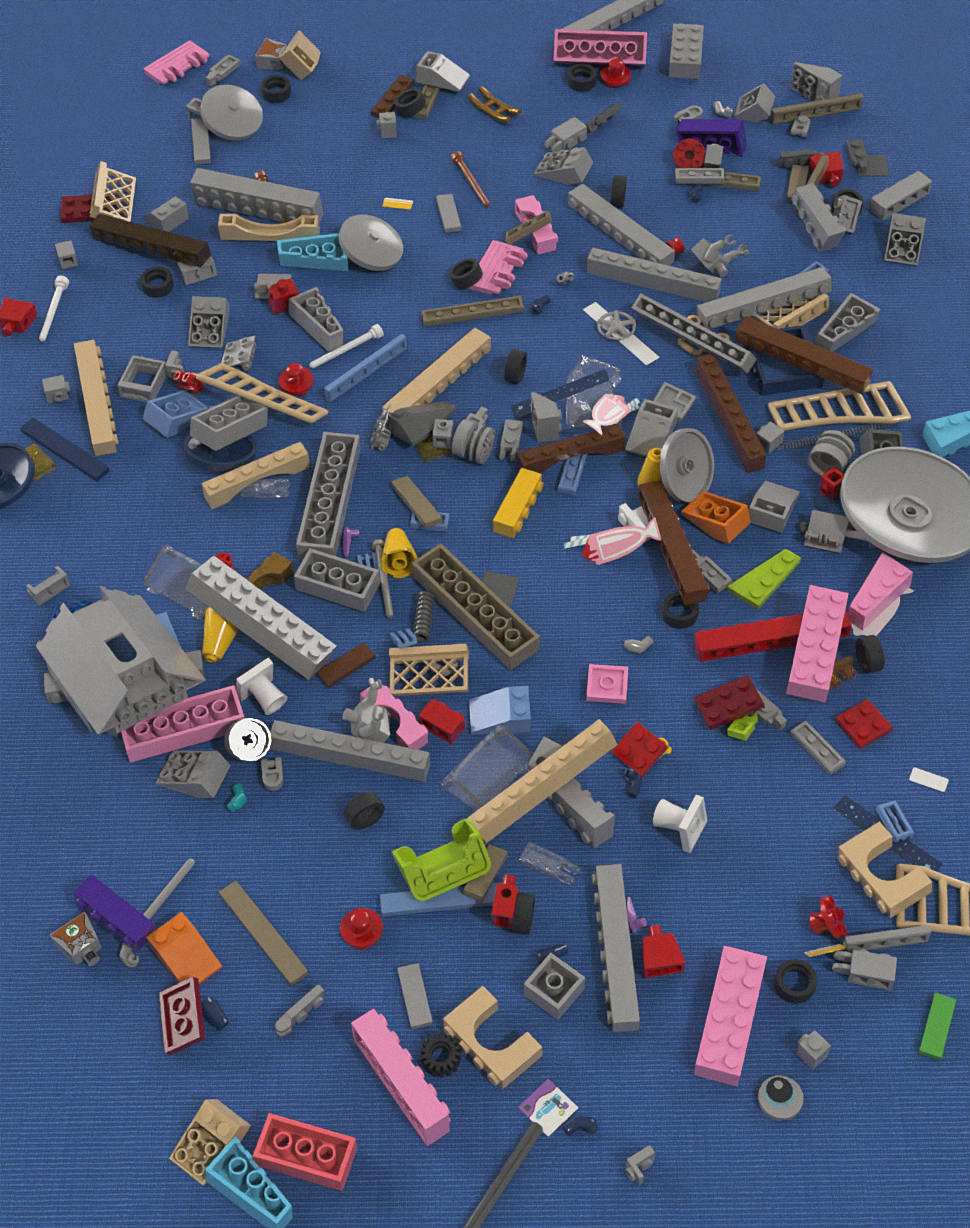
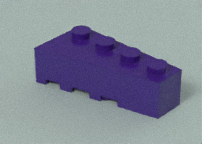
M682 119L677 129L679 142L684 139H695L706 148L707 145L718 144L723 146V153L730 154L731 152L739 157H743L747 147L743 119Z
M92 874L73 892L74 902L78 910L82 913L85 912L89 918L106 928L111 934L122 939L123 943L129 948L133 947L139 951L148 942L146 937L156 931L155 924Z

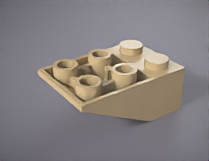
M298 30L279 59L302 80L316 67L321 51Z
M205 1100L169 1159L199 1183L205 1185L207 1183L205 1169L235 1136L241 1142L251 1125L219 1100Z

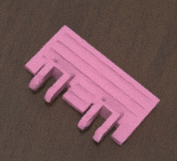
M188 41L143 68L144 74L159 84L167 83L168 79L175 82L177 81L176 75L182 78L184 72L192 66L195 68L200 67V62L206 63L210 54L192 41Z
M493 240L479 263L483 271L482 278L473 286L468 287V289L489 295L493 293L499 295L501 288L509 289L511 287L510 282L515 280V276L511 273L514 266L522 267L523 261L527 259L528 255L524 252V248Z

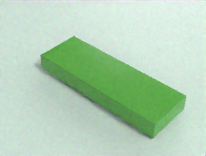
M934 993L918 1054L941 1061L957 999Z

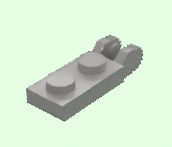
M506 419L500 445V460H504L507 451L511 452V461H515L519 450L523 421Z
M320 985L315 986L276 1022L275 1030L277 1036L285 1037L287 1034H290L292 1026L296 1022L301 1023L313 1007L316 1009L324 1002L325 992Z

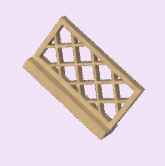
M101 161L95 175L90 217L96 218L97 215L102 214L131 222L136 178L106 168L107 163ZM107 174L114 176L115 179L111 180ZM123 180L129 181L131 184L127 185ZM119 182L122 187L118 188L115 183ZM110 185L114 190L110 191L106 186ZM126 190L129 195L125 196L122 191ZM117 193L121 198L117 199L113 194ZM109 196L112 201L108 202L105 197ZM124 201L128 206L124 207L120 202ZM116 204L119 209L115 210L112 205ZM107 207L111 212H106L103 208ZM123 212L127 218L121 217L119 213Z
M824 293L809 298L814 299L812 301L805 299V301L786 305L792 306V309H782L780 307V309L760 313L767 314V316H759L757 314L751 316V318L776 329L801 326L829 310V296ZM795 306H802L798 309H794ZM770 314H780L779 316H770Z
M467 644L389 648L390 691L393 696L468 692L469 649ZM456 660H464V665L459 670L452 666ZM437 661H442L446 665L438 672L432 666ZM423 662L426 667L418 673L413 667L417 663ZM395 664H405L407 668L399 674L395 670ZM448 668L455 672L449 680L442 675ZM431 669L436 675L428 681L423 675ZM411 670L416 676L408 682L403 677ZM459 676L464 680V686L455 687L452 682ZM440 677L446 683L442 687L436 688L432 684ZM400 679L407 684L402 690H395V684ZM422 679L426 684L421 689H416L413 684L417 680Z

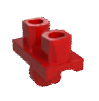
M177 370L173 377V380L178 383L177 387L181 390L200 393L204 388V383L196 379L198 373H183Z

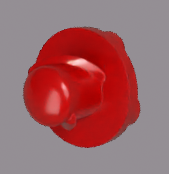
M612 59L609 65L601 70L600 78L608 88L626 86L630 83L631 71L624 65L622 60Z
M695 139L680 141L673 153V159L678 168H700L706 156L703 144Z
M298 363L288 365L280 374L278 380L282 392L299 396L306 395L314 383L311 371Z
M831 895L821 898V911L811 912L809 916L811 929L816 934L821 933L822 935L825 931L829 930L837 939L846 936L848 933L842 920L845 919L843 909L835 905Z
M354 909L342 919L340 925L341 936L349 946L363 951L380 940L383 934L382 920L371 909Z

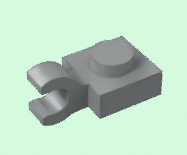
M481 407L475 415L470 413L466 419L476 422L478 427L486 425L488 409Z

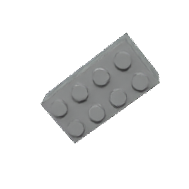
M673 24L669 77L700 78L704 25Z
M236 396L191 417L190 436L217 451L266 427L268 407L241 396Z
M310 548L294 575V581L297 591L365 612L380 585V576L377 569Z

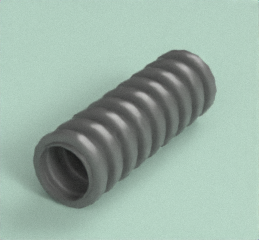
M427 591L420 592L417 595L413 634L419 642H426L430 639L434 595Z

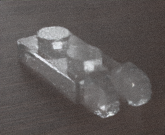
M283 478L277 480L259 479L238 492V496L261 498L287 497L289 491L286 488L290 487V481Z
M528 842L519 858L520 863L555 879L558 878L561 882L568 885L573 883L574 878L561 871L562 868L572 874H578L580 871L579 866L567 861L566 858Z

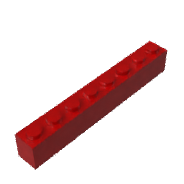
M846 608L840 638L849 637L852 627ZM803 614L695 632L694 646L699 662L797 646Z

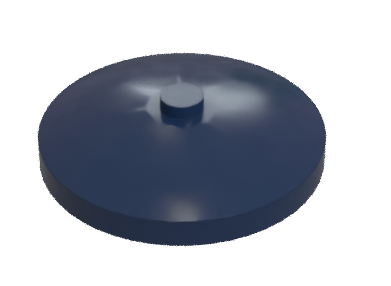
M189 433L184 440L183 450L186 458L199 467L217 471H228L251 463L256 456V443L250 435H247L215 451L191 437Z
M0 443V508L8 506L21 498L32 484L35 474V465L31 455L26 449L15 443Z

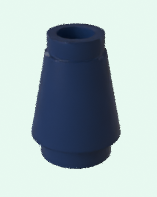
M209 997L201 1003L203 1017L217 1027L218 1030H222L228 1025L229 1020L217 999L214 1000L212 997Z

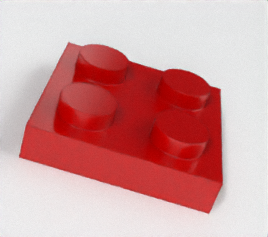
M868 699L838 715L835 719V722L859 749L890 733L893 728Z
M637 721L611 752L628 767L637 771L639 776L643 778L668 749V746Z

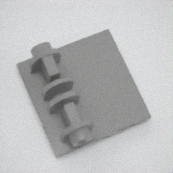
M258 274L257 283L254 284V289L256 290L255 299H268L269 287L276 284L280 279L287 280L291 278L292 274Z
M256 336L245 337L226 343L221 363L230 367L240 364L243 370H249L252 366L251 361L254 359V352L257 347L254 342Z
M392 404L388 406L387 410L383 409L380 419H377L374 429H376V432H373L370 438L372 443L371 451L374 446L380 451H384L388 446L391 431L387 418Z
M812 510L808 530L805 533L804 546L841 553L849 522L846 516Z

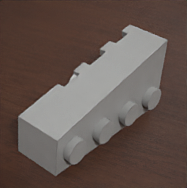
M814 183L796 188L791 196L792 202L796 205L799 216L803 219L806 230L813 239L814 246L817 247L819 252L837 247L847 231L845 227H840L838 217L831 214V207L823 203L824 197Z
M317 287L289 298V315L328 352L343 346V329L336 317L332 315L330 307L325 304V299L319 294Z
M850 293L817 334L814 344L834 352L873 325L881 309Z
M575 778L547 797L549 801H553L557 811L561 815H565L569 825L574 830L577 829L584 843H589L593 849L613 837L615 815L611 812L606 813L603 810L604 805L600 801L595 803L587 789L582 791L580 783Z

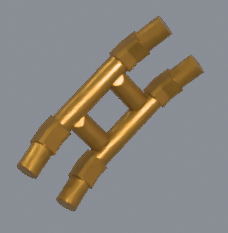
M483 86L478 90L487 100L486 103L483 104L472 93L467 97L477 109L482 110L500 123H510L511 121L510 117L501 115L505 111L509 115L520 116L522 113L521 109L508 106L494 97ZM494 104L500 107L496 111L490 109Z

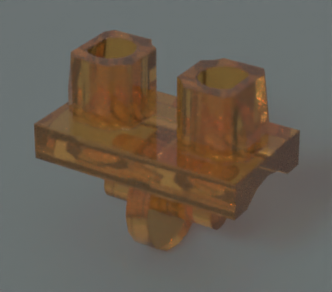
M850 655L842 660L835 658L830 687L833 690L842 683L839 676L843 675L846 680H851L856 675L857 671L852 666L853 659Z

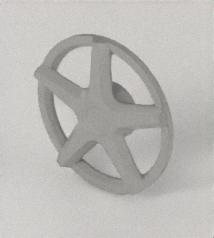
M615 310L601 316L598 319L597 327L600 334L607 339L624 340L635 332L636 323L635 319L630 315ZM614 315L613 321L604 320L606 317ZM619 315L624 316L629 320L620 321ZM601 324L610 326L605 334L601 330ZM632 324L633 329L631 333L628 334V332L624 329V326ZM612 333H622L624 337L615 338L610 337Z

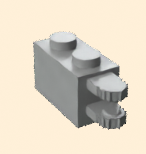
M573 117L551 130V137L545 141L544 145L546 148L551 147L553 153L561 150L566 151L587 139V126Z
M863 949L853 950L852 953L845 951L834 952L836 960L850 963V965L835 963L832 967L834 972L848 975V983L892 990L895 982L896 957H891L885 953H870Z

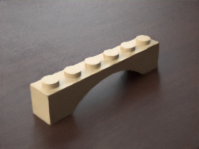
M220 214L218 222L220 240L277 241L319 236L320 234L318 215H301L297 219L281 224H261L242 218L237 214Z
M298 442L203 482L204 497L211 509L228 503L243 488L261 478L275 474H296L310 468L308 452L302 443Z

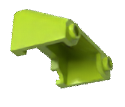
M468 818L457 822L452 827L451 832L454 841L416 857L414 851L406 846L391 851L411 893L418 901L431 899L478 878L490 870L491 860L481 834Z

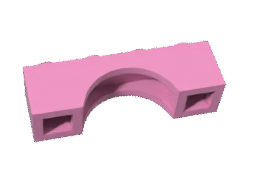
M534 195L515 200V213L521 223L543 213L540 202L535 199ZM551 223L532 232V245L537 255L556 250L558 236L553 232Z
M382 685V688L378 690L377 700L374 705L387 708L388 716L394 718L400 724L396 731L397 744L401 747L416 750L428 744L427 728L416 721L414 714L411 711L408 712L398 698L395 699L387 686ZM369 688L360 693L361 701L367 696Z

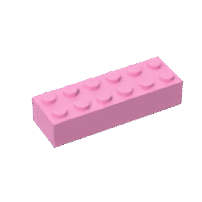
M555 29L554 63L609 65L612 59H620L624 62L625 66H645L647 32Z
M810 585L786 694L826 702L849 593Z
M232 685L186 698L121 731L131 763L225 736L226 730L232 723L245 718L235 686Z
M724 946L696 1061L695 1076L738 1087L767 956Z
M372 1009L353 1021L351 1025L354 1042L426 1146H429L450 1132L449 1108L445 1102H439L433 1085L431 1083L427 1085L423 1079L425 1076L418 1065L416 1067L413 1065L409 1051L406 1048L402 1049L399 1045L400 1040L394 1031H389L385 1017L382 1014L378 1015L375 1009Z

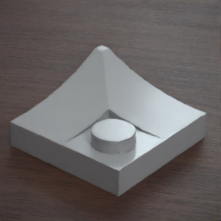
M664 382L653 401L678 408L677 422L681 423L694 404L696 396Z

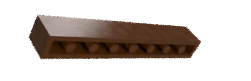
M746 316L736 329V342L859 394L864 392L871 381L873 368Z
M714 353L697 357L696 374L746 472L750 473L764 469L766 453Z
M661 481L639 484V502L649 523L653 518H656L662 540L656 541L684 605L707 601V595L710 593L709 583L705 582L703 570L697 564L696 554L692 553L691 543L686 539L685 530L679 524L678 514L674 513L673 503L667 497L666 488H663Z

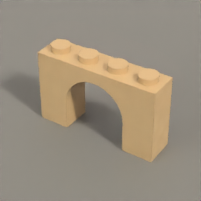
M879 821L839 846L838 860L843 867L847 866L851 871L853 879L863 885L867 896L873 897L879 910L882 913H886L889 918H892L932 892V881L920 867L893 881L881 880L869 871L868 865L871 860L892 847V835Z
M482 986L443 1018V1030L447 1036L451 1035L452 1038L457 1040L460 1050L464 1054L468 1053L473 1058L472 1061L479 1070L483 1069L488 1074L489 1081L494 1086L498 1085L503 1090L542 1057V1046L526 1032L504 1050L492 1051L482 1047L474 1036L479 1025L498 1010V1001Z

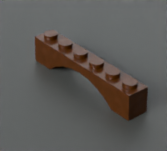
M619 424L601 429L602 435L597 431H592L517 452V467L519 471L521 468L542 474L556 463L576 455L598 453L609 456L625 451L626 437Z

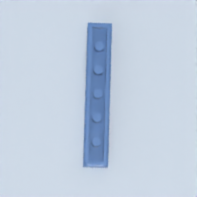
M403 334L399 335L324 387L325 400L329 403L405 351L407 349L406 336Z
M503 882L492 883L483 901L464 895L463 889L465 886H457L426 901H418L411 891L380 894L382 917L492 906L496 886L498 883L502 884Z

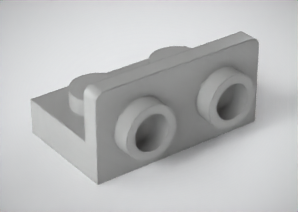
M844 195L837 197L835 200L833 216L838 217L840 227L844 226L847 230L846 232L852 234L855 230L862 201Z

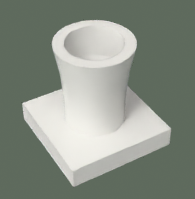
M269 658L236 679V692L239 700L242 702L253 694L266 715L276 712L287 701V696L271 683L273 681V662Z
M696 795L688 810L662 799L655 809L653 825L679 831L683 851L691 853L707 823L704 797Z

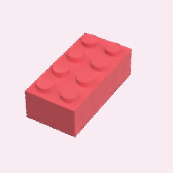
M269 1113L253 1158L259 1167L343 1191L357 1151V1142L354 1137Z

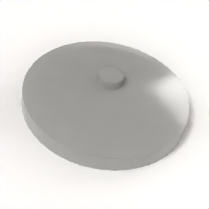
M218 85L209 89L202 98L200 105L201 118L207 128L214 134L224 139L241 141L251 138L258 132L263 120V112L257 99L248 91L234 85Z
M370 215L352 216L343 223L339 231V243L343 252L354 263L363 268L374 271L389 270L396 266L402 257L403 243L399 234L391 225L377 217Z
M692 428L674 431L665 441L661 452V478L667 492L677 501L692 502L700 493L708 491L713 480L714 456L711 446L700 431Z

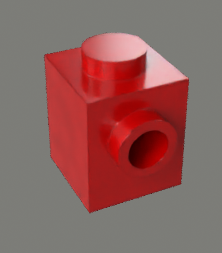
M835 467L831 468L821 476L819 491L832 501L840 496V487L844 474Z

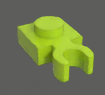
M754 713L750 717L747 715L742 719L734 720L727 729L728 736L746 741L755 729V724L758 722V713Z

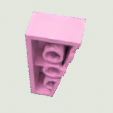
M882 552L850 605L848 614L850 622L863 631L910 587L913 572Z

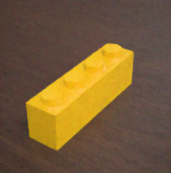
M524 468L520 469L493 519V532L514 539L516 533L521 531L523 520L527 519L529 515V508L531 505L534 506L537 493H540L543 489L542 474Z

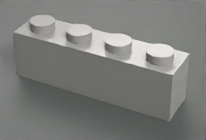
M917 171L902 181H898L890 188H886L883 192L874 195L870 200L869 211L883 221L892 216L893 213L901 211L930 194L932 180L920 171Z

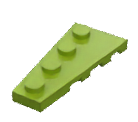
M784 549L727 586V592L758 610L799 565L801 557Z

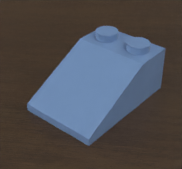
M186 390L147 401L143 419L163 436L170 437L180 434L191 425V417L209 408Z
M528 686L506 687L469 699L471 735L531 732Z

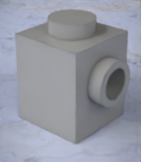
M395 112L379 113L380 120H377V130L381 131V138L397 137Z
M718 144L707 145L704 168H721L723 146Z
M71 240L55 244L62 269L78 266Z
M63 375L42 379L48 404L69 399L67 392L71 390L69 382L64 381Z
M435 419L433 447L451 449L454 434L453 420Z
M771 421L766 426H762L756 433L760 444L767 454H770L782 444L784 430Z
M814 1030L810 1035L806 1033L800 1038L796 1055L813 1070L828 1057L831 1045Z

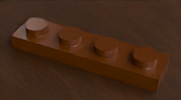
M400 75L373 107L371 116L379 118V113L392 112L396 107V97L403 91L410 89L414 85V79Z

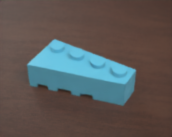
M339 233L277 240L280 266L348 271L347 255L340 246Z
M970 411L926 421L922 436L933 454L943 458L946 455L954 454L956 450L962 447L970 446Z
M235 1136L205 1169L206 1182L266 1228H285L293 1218L291 1204L275 1184H272L264 1170L256 1164L248 1150L244 1149L240 1140Z

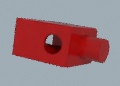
M839 151L824 154L829 156V162L819 184L830 183L832 187L840 184L844 167ZM823 154L810 156L808 169L811 173H813Z
M291 278L287 280L280 279L276 284L269 287L268 302L274 315L289 310V298L300 294Z
M4 298L0 308V327L2 333L8 337L13 332L24 333L37 317L35 304Z
M504 875L503 883H498L496 886L491 914L492 926L512 929L518 894V886H515V876Z
M659 925L649 927L650 936L644 937L642 942L644 979L683 973L685 970V959L674 934H662L661 926Z

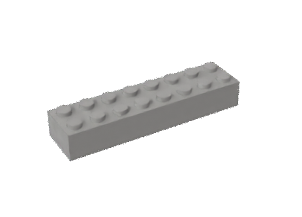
M201 168L196 169L190 182L196 204L272 219L278 222L282 219L289 222L301 215H318L320 224L324 214L319 192Z
M323 433L296 543L298 559H304L310 548L333 556L337 555L361 450L359 435Z
M212 556L196 569L189 578L185 588L187 591L308 680L330 660L336 648L334 643L215 556Z

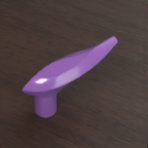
M345 527L343 533V552L345 557H348L351 537H359V529L350 530L349 527Z
M628 897L626 904L628 925L631 931L635 933L638 928L645 927L647 921L645 918H636L631 898Z

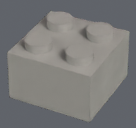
M550 953L524 983V996L559 1020L585 989V977Z

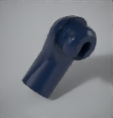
M699 183L688 192L690 200L694 203H698L702 197L701 195L699 196V192L703 187Z
M546 295L535 300L532 311L535 314H541L543 306L551 302L550 297Z
M627 768L624 771V776L630 785L627 795L631 798H636L642 785V779L633 768Z
M561 944L554 948L541 949L537 953V962L541 964L550 953L558 958L568 953V948L565 944Z
M577 1116L563 1125V1129L568 1136L580 1128H586V1131L592 1134L598 1130V1125L593 1117Z

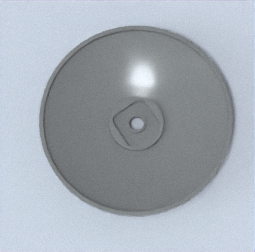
M884 447L861 455L848 467L840 487L841 504L850 523L870 543L894 556L925 563L946 562L960 558L970 552V477L958 466L924 450L909 447Z

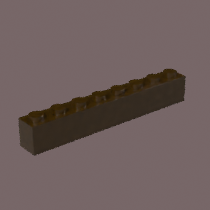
M99 214L89 225L93 239L200 268L211 256L208 242Z

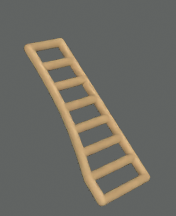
M223 363L196 375V379L311 424L328 414V410L275 389ZM220 371L227 372V374L217 379L209 377ZM235 377L242 379L233 385L225 383ZM249 384L255 386V388L249 391L241 389ZM262 391L270 393L265 397H260L257 395ZM276 398H281L285 401L281 403H276L273 400H275ZM292 404L300 406L296 410L289 408ZM310 410L315 412L316 414L310 416L305 414V412Z
M890 381L870 384L863 392H870L884 417L873 416L863 396L848 388L774 401L767 404L776 425L784 431L839 423L894 424L911 419L910 413ZM878 390H888L902 415H891ZM854 395L865 416H854L844 396ZM837 398L846 416L836 417L827 399ZM820 401L828 417L818 418L810 402ZM803 404L810 420L801 421L793 405ZM786 407L793 422L784 424L776 408Z
M897 864L896 880L903 877L904 873H909L920 867L929 878L937 880L939 884V924L926 923L925 896L917 901L918 922L905 921V909L896 915V926L899 929L930 925L932 932L970 936V883L946 876L924 866ZM947 885L960 889L961 926L948 925Z

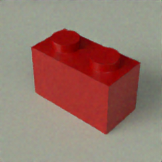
M434 699L418 715L420 725L423 724L430 733L451 745L465 729V717L460 712L453 711L444 703L437 702Z

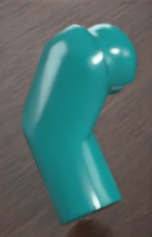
M235 784L232 787L235 796L227 804V808L231 812L241 809L246 803L247 798L242 784Z

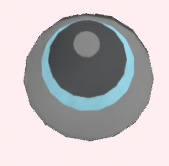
M776 1075L762 1083L758 1092L759 1106L761 1111L773 1120H790L798 1115L802 1108L803 1092L793 1079Z

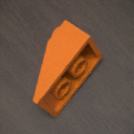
M706 491L700 493L681 511L684 517L712 538L728 544L751 523L748 505Z
M182 912L146 937L152 952L178 983L191 977H196L199 979L200 985L223 968L198 931Z

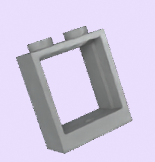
M132 356L117 385L120 397L142 402L156 399L167 376L165 361ZM138 371L156 375L151 386L132 383Z

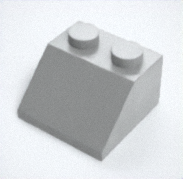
M764 83L739 98L734 118L756 123L766 120L771 114L775 95Z
M176 196L143 217V220L154 228L170 232L189 219L187 204Z
M532 392L531 419L537 442L559 440V432H562L561 422H559L562 420L561 410L557 409L555 402Z

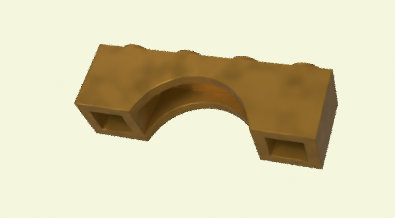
M274 552L264 560L258 569L252 572L247 580L259 589L267 585H283L294 574L292 562Z

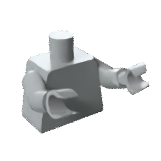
M727 235L725 240L712 244L703 238L691 249L709 271L720 277L728 274L726 267L731 260L739 255L747 256L749 254L745 244H740L738 250L730 251L724 255L719 252V250L727 245L733 246L736 244V240L731 243L728 242L730 238L734 237L733 235Z
M370 678L368 680L370 688L367 696L354 710L346 708L343 713V719L351 722V732L354 736L384 743L390 736L387 708L374 705L377 700L378 690L382 688L380 679L375 682L373 678Z

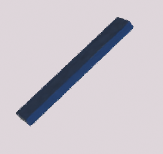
M32 418L20 428L22 433L97 482L110 471L107 465L35 418Z

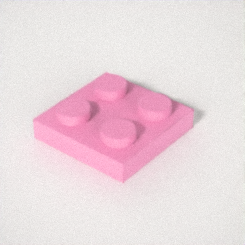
M589 664L586 701L626 704L628 667Z

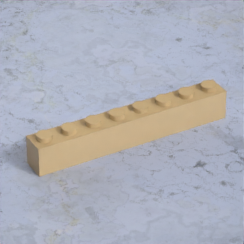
M477 328L471 330L383 405L382 411L383 409L387 410L390 404L392 405L389 415L397 409L431 403L438 394H441L445 388L453 384L460 375L466 373L468 368L476 364L483 355L489 353L491 337Z
M95 340L74 343L95 456L117 452L116 445L119 442L117 434H113L116 431L114 421H111L114 418L112 408H108V406H111L109 395L106 396V393H109L107 383H103V381H106L104 370L101 371L104 368L102 358H98L101 356L100 346H96Z
M600 719L470 815L468 819L480 832L485 843H488L618 744L611 731Z

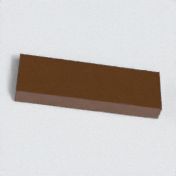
M363 642L319 670L317 677L329 689L376 659L375 654Z

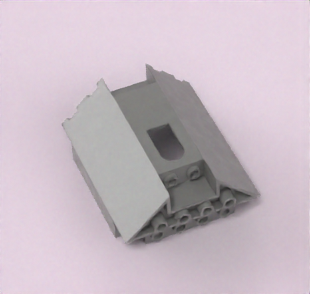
M99 586L102 599L85 608L71 613L63 603L59 608L61 612L56 619H52L45 630L47 634L43 640L38 641L36 648L46 660L50 675L90 732L96 731L99 735L113 728L117 734L188 698L187 690L206 681V679L140 595L132 596L123 591L115 589L112 591ZM123 634L136 651L137 656L130 662H121L105 642Z

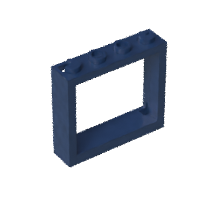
M807 325L779 329L813 343ZM743 345V348L750 351L756 358L755 363L751 367V373L756 378V388L760 389L762 396L823 387L824 378L812 373L810 375L766 381L755 349Z

